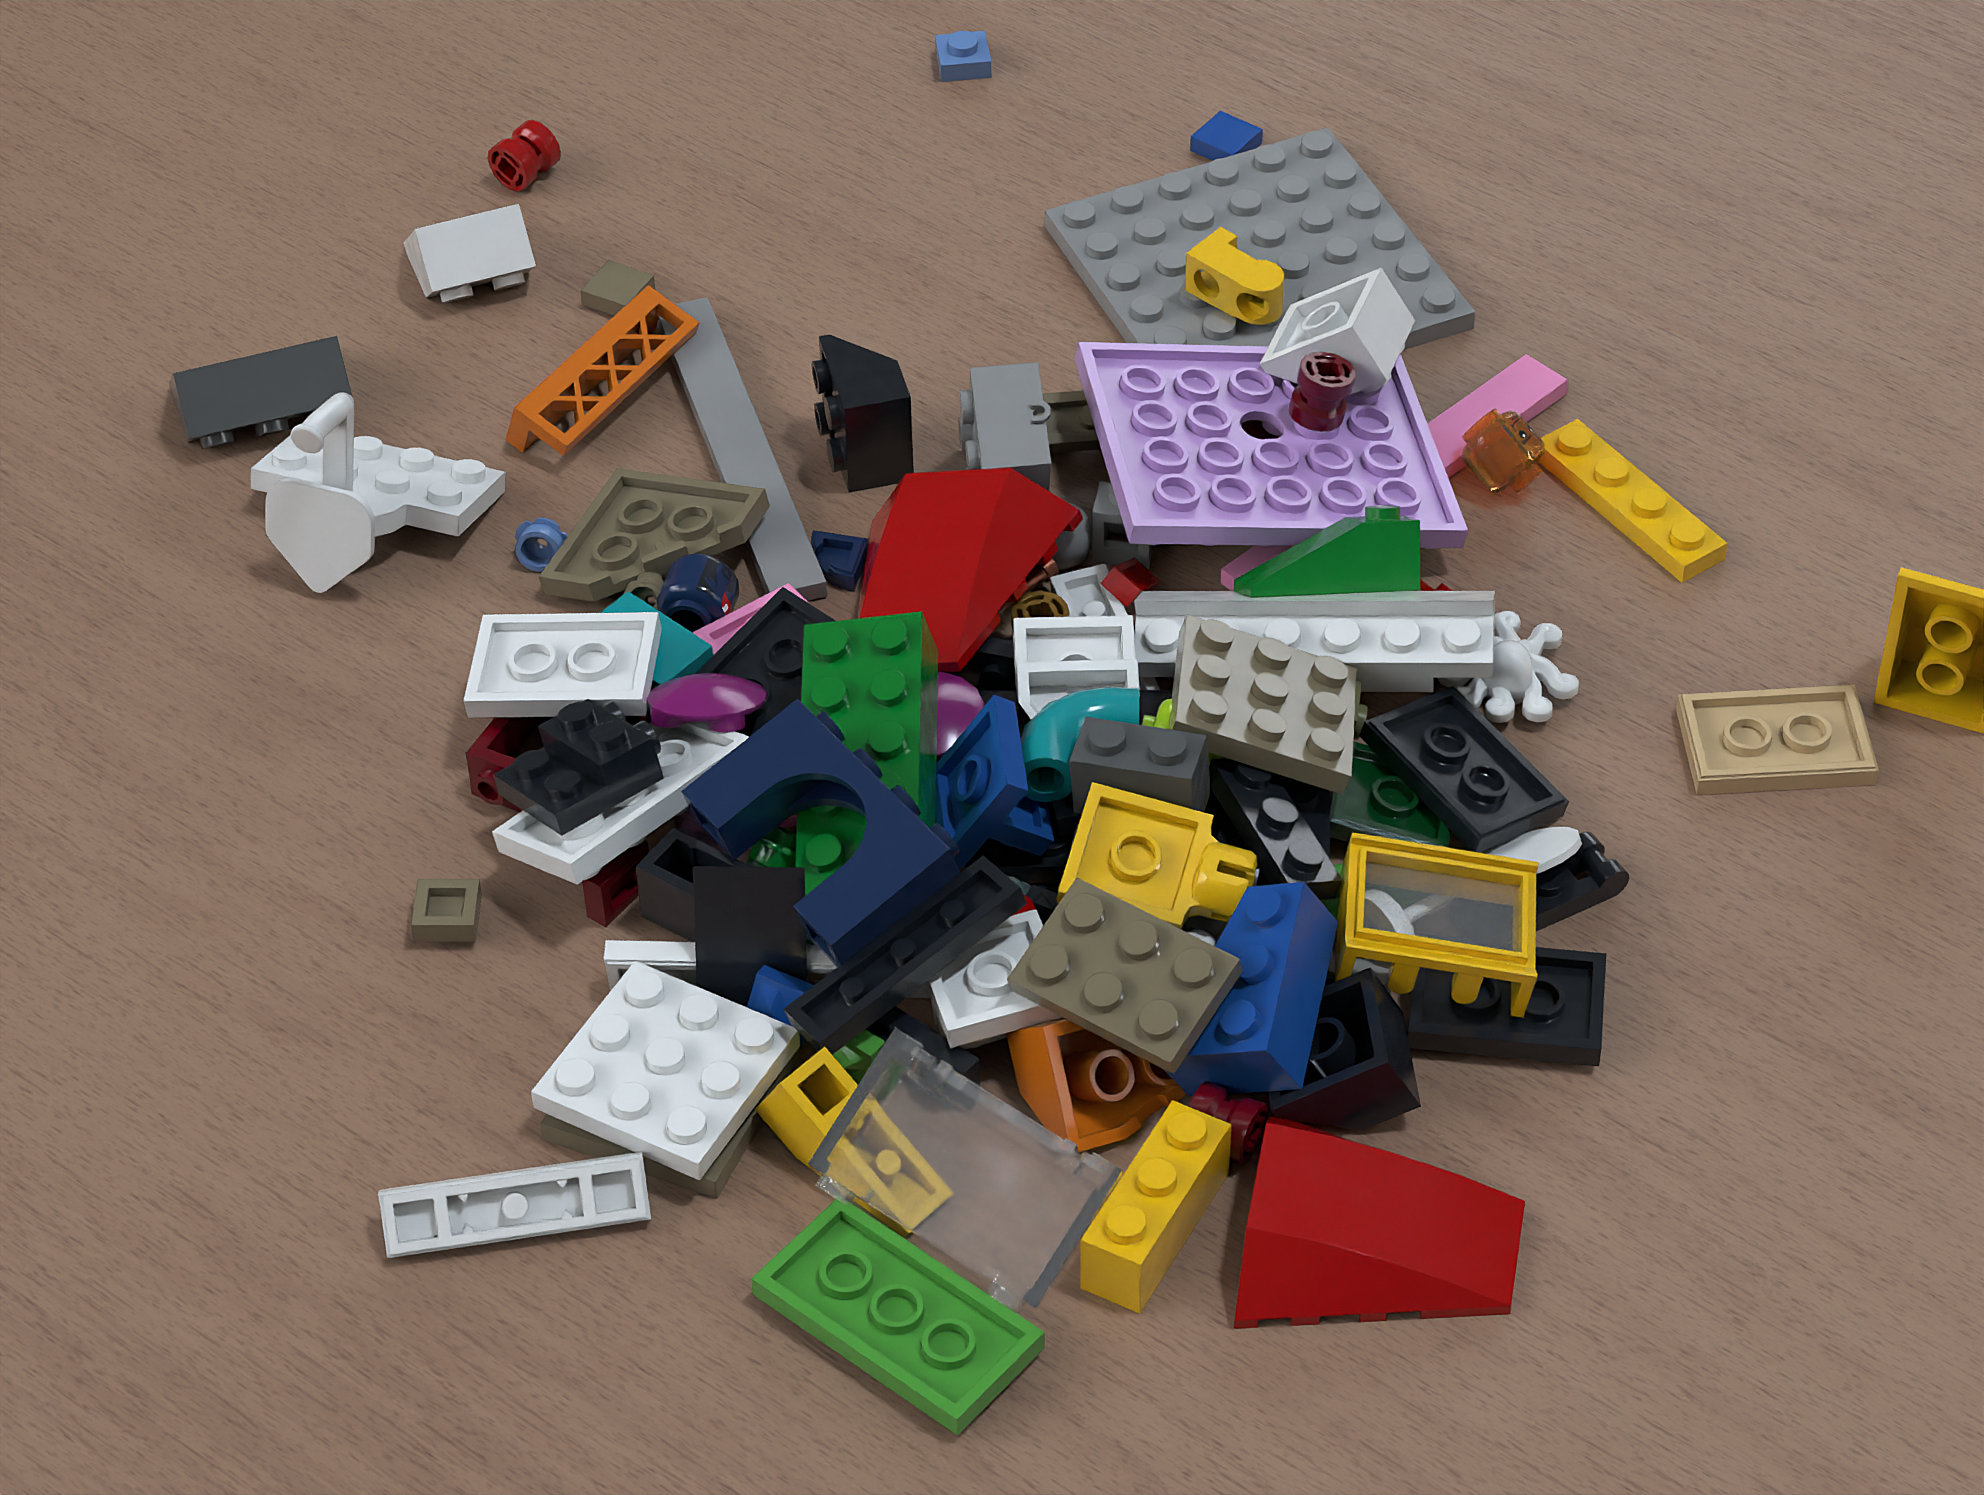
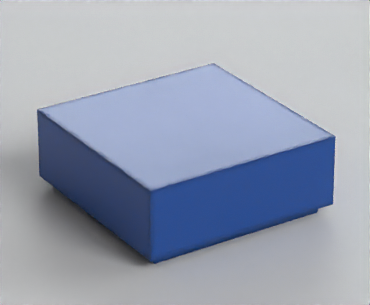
M1220 110L1191 136L1190 151L1213 161L1253 150L1262 144L1263 129Z

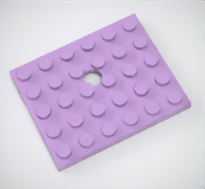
M1078 342L1074 360L1129 544L1295 546L1345 517L1365 516L1366 506L1393 505L1400 506V515L1420 520V547L1427 549L1463 548L1468 528L1401 354H1399L1391 371V378L1384 386L1372 393L1364 394L1362 391L1345 397L1347 409L1342 424L1339 428L1332 431L1320 432L1300 426L1291 418L1288 412L1292 392L1299 384L1265 373L1260 362L1268 349L1266 346ZM1248 420H1261L1262 426L1267 432L1280 437L1277 439H1258L1247 434L1241 426L1243 422Z

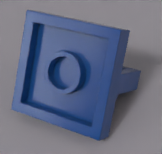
M997 695L991 697L936 763V823L941 825L957 844L960 852L954 856V859L959 868H963L988 838L1041 856L1054 842L1048 802L1034 801L1025 796L1029 790L1015 702Z

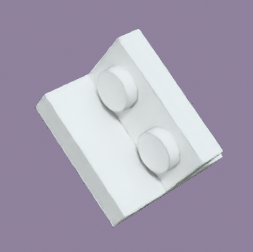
M1036 909L1009 917L926 982L931 997L936 1032L947 1038L950 1048L957 1046L964 1050L976 1048L987 1043L1005 1039L1008 1032L1062 1018V1016L1011 991L1007 981L1008 976L1043 927Z

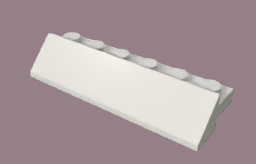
M1142 591L1134 600L1136 611L1135 659H1138L1139 677H1174L1179 631L1186 615L1189 614L1205 620H1218L1233 629L1261 638H1275L1289 647L1317 656L1334 657L1345 665L1357 668L1356 680L1362 681L1361 692H1433L1434 678H1493L1495 591H1396L1255 598L1234 591Z

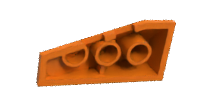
M1063 1017L1006 1033L1019 1093L1065 1155L1075 1154L1126 1139L1142 1127L1140 1123L1163 1106H1169L1172 1100L1178 1101L1186 1095L1182 1088L1159 1066Z

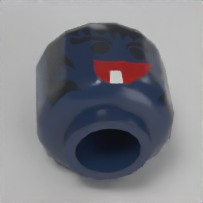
M698 553L684 555L672 563L657 597V610L693 633L733 612L739 597V581L733 570L715 557Z

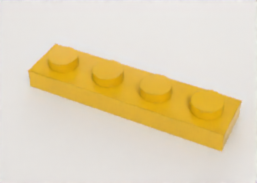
M1579 419L1535 440L1534 459L1681 583L1725 560L1728 545L1725 540Z

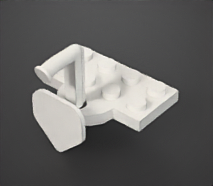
M340 392L324 402L302 424L296 425L289 437L251 468V489L267 492L265 529L268 538L309 588L317 593H322L372 557L376 536L392 533L404 525H410L458 537L505 492L506 472L487 468L482 462L477 460L463 459L456 461L434 456L430 450L424 448L403 449L385 445L378 438L371 436L354 438V400L351 395Z

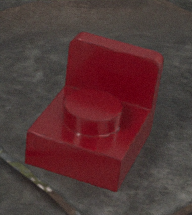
M644 840L639 845L628 848L601 867L598 874L582 881L588 918L607 927L639 896L636 866L649 853L647 841Z

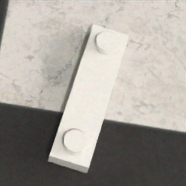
M642 1152L378 1191L387 1258L651 1219Z

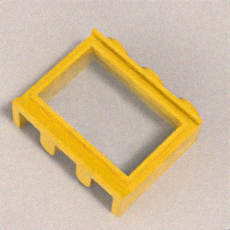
M1352 832L1340 872L1343 881L1339 888L1334 982L1351 976L1356 957L1391 962L1388 987L1392 992L1398 994H1406L1413 990L1420 967L1454 972L1451 996L1455 1002L1461 1004H1469L1477 999L1484 977L1511 981V1016L1523 1018L1538 975L1535 969L1536 872L1538 862Z

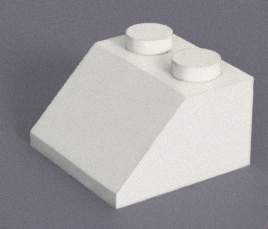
M519 204L414 229L404 242L406 254L425 297L429 298L440 295L442 303L473 296V286L492 282L494 290L525 283L523 274L529 273L536 267Z
M1379 268L1291 304L1260 365L1265 373L1298 384L1297 373L1300 362L1305 355L1313 352L1334 353L1350 362L1356 371L1354 385L1349 395L1362 391L1364 394L1372 393L1384 386L1391 378V371L1399 354L1405 348V341L1415 319L1383 269Z

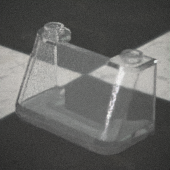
M894 1028L809 1161L810 1167L821 1174L815 1186L848 1207L854 1197L873 1207L989 1281L990 1284L985 1293L1015 1313L1019 1314L1024 1304L1037 1310L1079 1248L1081 1238L1123 1176L1122 1170L1094 1152L1092 1155L1083 1152L1082 1155L1079 1154L1077 1144L1067 1138L1064 1140L957 1073L953 1066L941 1060L939 1065H937L938 1060L924 1051V1046Z

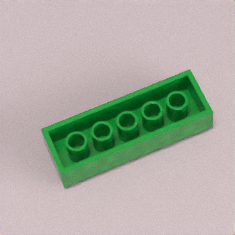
M923 612L804 625L801 702L815 716L821 711L829 715L845 737L842 743L852 753L856 749L862 748L879 767L883 775L880 780L890 790L896 785L901 786L918 806L921 812L918 817L928 827L932 826L936 819L938 649ZM817 806L797 813L795 867L805 868V896L842 867L856 852L866 828V819L862 815L851 809L839 806ZM806 934V945H815Z

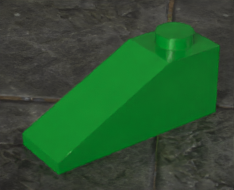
M1366 506L1365 516L1345 517L1234 579V592L1255 598L1420 591V520L1400 515V506Z

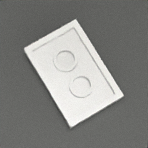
M658 612L483 615L464 697L468 718L555 717L563 707L575 702H583L586 699H590L600 706L610 701L614 702L625 716H646L648 707L647 697L651 691L662 631Z

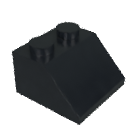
M1371 967L1324 986L1302 1089L1268 1091L1270 1110L1276 1118L1365 1130L1421 1107L1403 1012Z

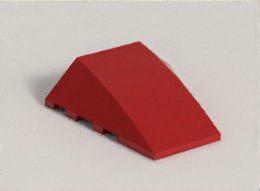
M1012 468L906 473L872 520L857 619L922 611L938 649V671L959 672L1001 622L998 611L1004 603L1017 602L1027 590L1028 585L1025 578L1036 564L1047 565L1056 554L1058 547L1055 540L1063 531L1073 532L1083 520L1081 512L1076 507Z
M1273 1114L1265 1125L1246 1225L1234 1329L1258 1328V1320L1290 1318L1291 1326L1319 1325L1321 1316L1358 1315L1360 1322L1386 1321L1387 1313L1418 1311L1420 1319L1508 1315L1511 1312L1525 1201L1462 1175L1390 1151L1340 1137L1294 1120L1276 1118Z

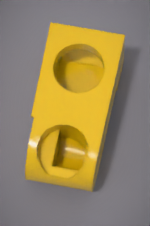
M1219 227L1186 253L1185 291L1234 318L1237 317L1244 322L1254 325H1265L1278 320L1282 315L1284 273L1282 268L1276 263L1268 260H1256L1237 249V235L1223 227Z

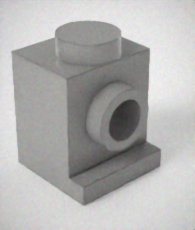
M1099 482L1092 512L1093 563L1119 565L1135 557L1149 569L1154 545L1129 544V542L1110 540L1111 533L1126 534L1111 482Z

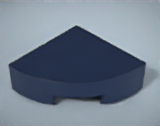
M813 530L811 546L826 581L841 589L855 592L866 562L868 539Z

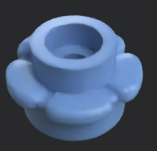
M539 517L534 522L525 521L520 524L515 533V539L517 540L515 546L516 556L526 568L542 572L568 535L565 532H561L558 523L549 518ZM538 539H544L547 542V546L539 543Z

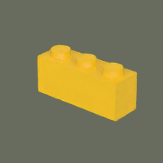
M1171 1101L1080 1240V1289L1136 1313H1141L1229 1175L1230 1123L1176 1101Z

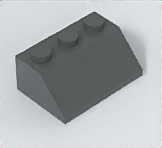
M337 336L172 374L169 382L187 443L200 440L202 449L235 442L233 432L255 428L257 437L288 430V419L310 415L333 395L344 392L352 396Z

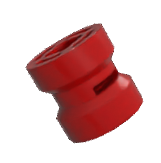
M527 120L512 132L511 139H502L488 151L487 159L490 169L501 184L513 191H522L536 179L537 172L548 171L560 160L561 150L557 139L546 126L535 120Z

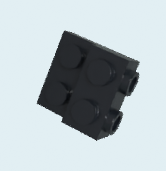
M590 699L563 707L557 716L539 725L538 729L544 747L519 755L513 764L493 774L499 795L561 836L664 779L657 756L661 752V744L653 728L645 721L635 725L629 724L622 710L614 702L610 701L600 706Z

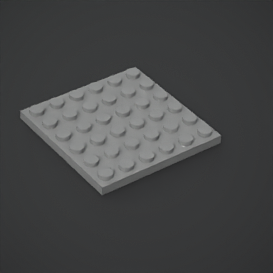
M1329 128L1311 131L1294 138L1270 145H1263L1253 150L1215 159L1205 164L1168 173L1164 176L1120 187L1116 190L1045 210V228L1126 343L1269 347L1291 304L1379 268L1383 269L1415 319L1405 341L1404 350L1474 328L1475 310ZM1219 227H1223L1237 235V249L1256 260H1268L1282 268L1284 273L1282 315L1278 320L1270 324L1254 325L1244 322L1237 317L1234 318L1185 291L1186 253Z

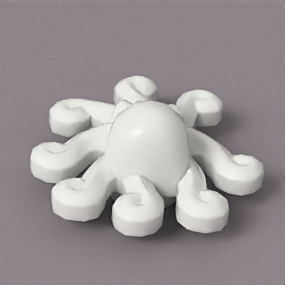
M1513 611L1496 613L1493 678H1474L1468 687L1463 685L1470 678H1437V680L1446 687L1454 686L1477 710L1486 696L1489 700L1485 705L1484 712L1486 718L1491 722L1503 723L1509 721L1514 716L1515 705L1523 702L1522 715L1526 719L1537 723L1548 721L1552 717L1553 708L1552 703L1547 698L1542 697L1540 681L1547 687L1548 692L1552 696L1563 700L1574 697L1578 693L1579 680L1575 675L1560 673L1551 661L1541 656L1543 649H1557L1561 645L1562 630L1552 623L1539 624L1532 630L1527 640H1521L1516 634L1521 625L1519 615Z

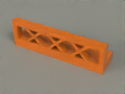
M646 286L514 407L505 440L523 453L540 438L561 455L565 456L697 332L700 322L651 286ZM659 317H662L677 329L671 335H651L656 330ZM635 349H640L642 362L639 365H618ZM601 380H607L609 393L606 396H585ZM574 411L575 424L566 433H563L554 426L565 413Z

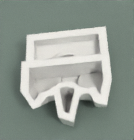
M1133 615L1013 619L1016 691L1018 702L1030 719L1049 702L1078 690L1105 687L1139 688L1138 659H1135Z

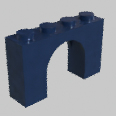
M796 699L681 792L697 823L734 861L784 820L805 809L817 806H839L851 809L866 819L863 839L853 856L842 867L793 905L808 938L838 968L960 874L954 856L960 851L955 841L941 825L934 823L928 827L918 817L921 814L918 806L901 786L896 785L890 790L880 780L883 775L879 767L862 748H858L852 753L842 743L845 737L829 715L821 711L815 716L801 701Z

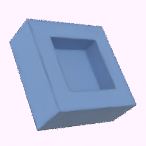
M957 31L952 34L935 35V52L941 82L992 78L991 57L985 31Z

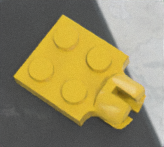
M1092 782L1059 886L1057 902L1061 901L1075 879L1079 878L1179 929H1182L1188 917L1198 915L1228 923L1247 887L1253 886L1257 867V855L1250 850L1218 842L1211 835L1214 815Z

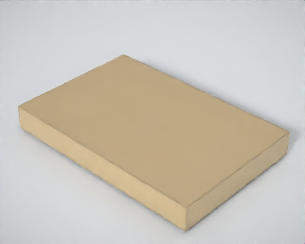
M1855 685L1678 694L1676 712L1696 795L1869 786L1877 784L1879 769Z

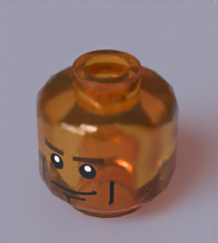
M1495 408L1478 420L1462 436V439L1466 442L1462 450L1464 463L1492 493L1502 492L1511 486L1518 494L1543 473L1537 463L1544 456L1545 444L1516 411L1510 410L1500 414Z

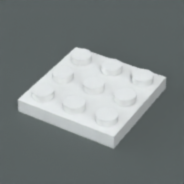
M634 961L531 1091L533 1108L635 1153L642 1152L643 1156L701 1180L800 1047L799 1032L790 1025Z

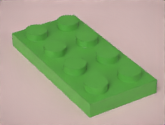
M841 1196L836 1198L751 1278L752 1293L755 1297L957 1436L1045 1348L1044 1331Z

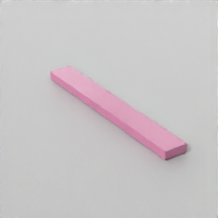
M1525 354L1427 423L1448 479L1509 436L1502 425L1512 434L1567 394L1568 379ZM1522 417V419L1518 420V421L1514 424V427H1512V424H1513L1518 418ZM1254 545L1221 569V584L1234 591V579L1293 546L1272 545L1263 547Z

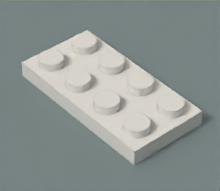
M687 721L682 726L672 728L657 727L649 723L661 744V752L657 756L664 779L563 836L525 811H521L492 831L498 852L574 884H579L583 880L592 878L599 873L601 867L628 848L642 843L649 833L666 821L686 812L689 806L681 791L749 738V736L735 731H713L709 728V722Z

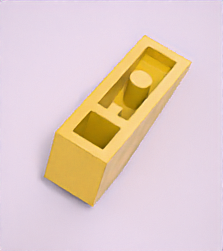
M823 1047L780 1082L755 1109L799 1161L903 1238L953 1196L826 1047Z

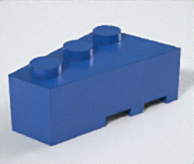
M1305 882L1247 887L1218 939L1215 947L1239 958L1243 972L1175 1074L1164 1070L1188 1096H1193L1204 1081H1211L1226 1087L1229 1094L1302 1089L1338 921Z

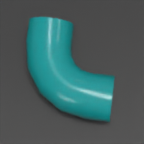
M1105 687L1078 690L1051 701L1044 706L1025 725L1021 736L1029 790L1025 796L1040 802H1052L1067 797L1072 792L1069 760L1085 717L1139 725V688Z

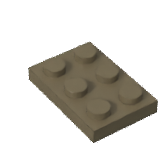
M1076 878L1008 976L1007 981L1011 991L1175 1074L1243 972V968L1239 958Z

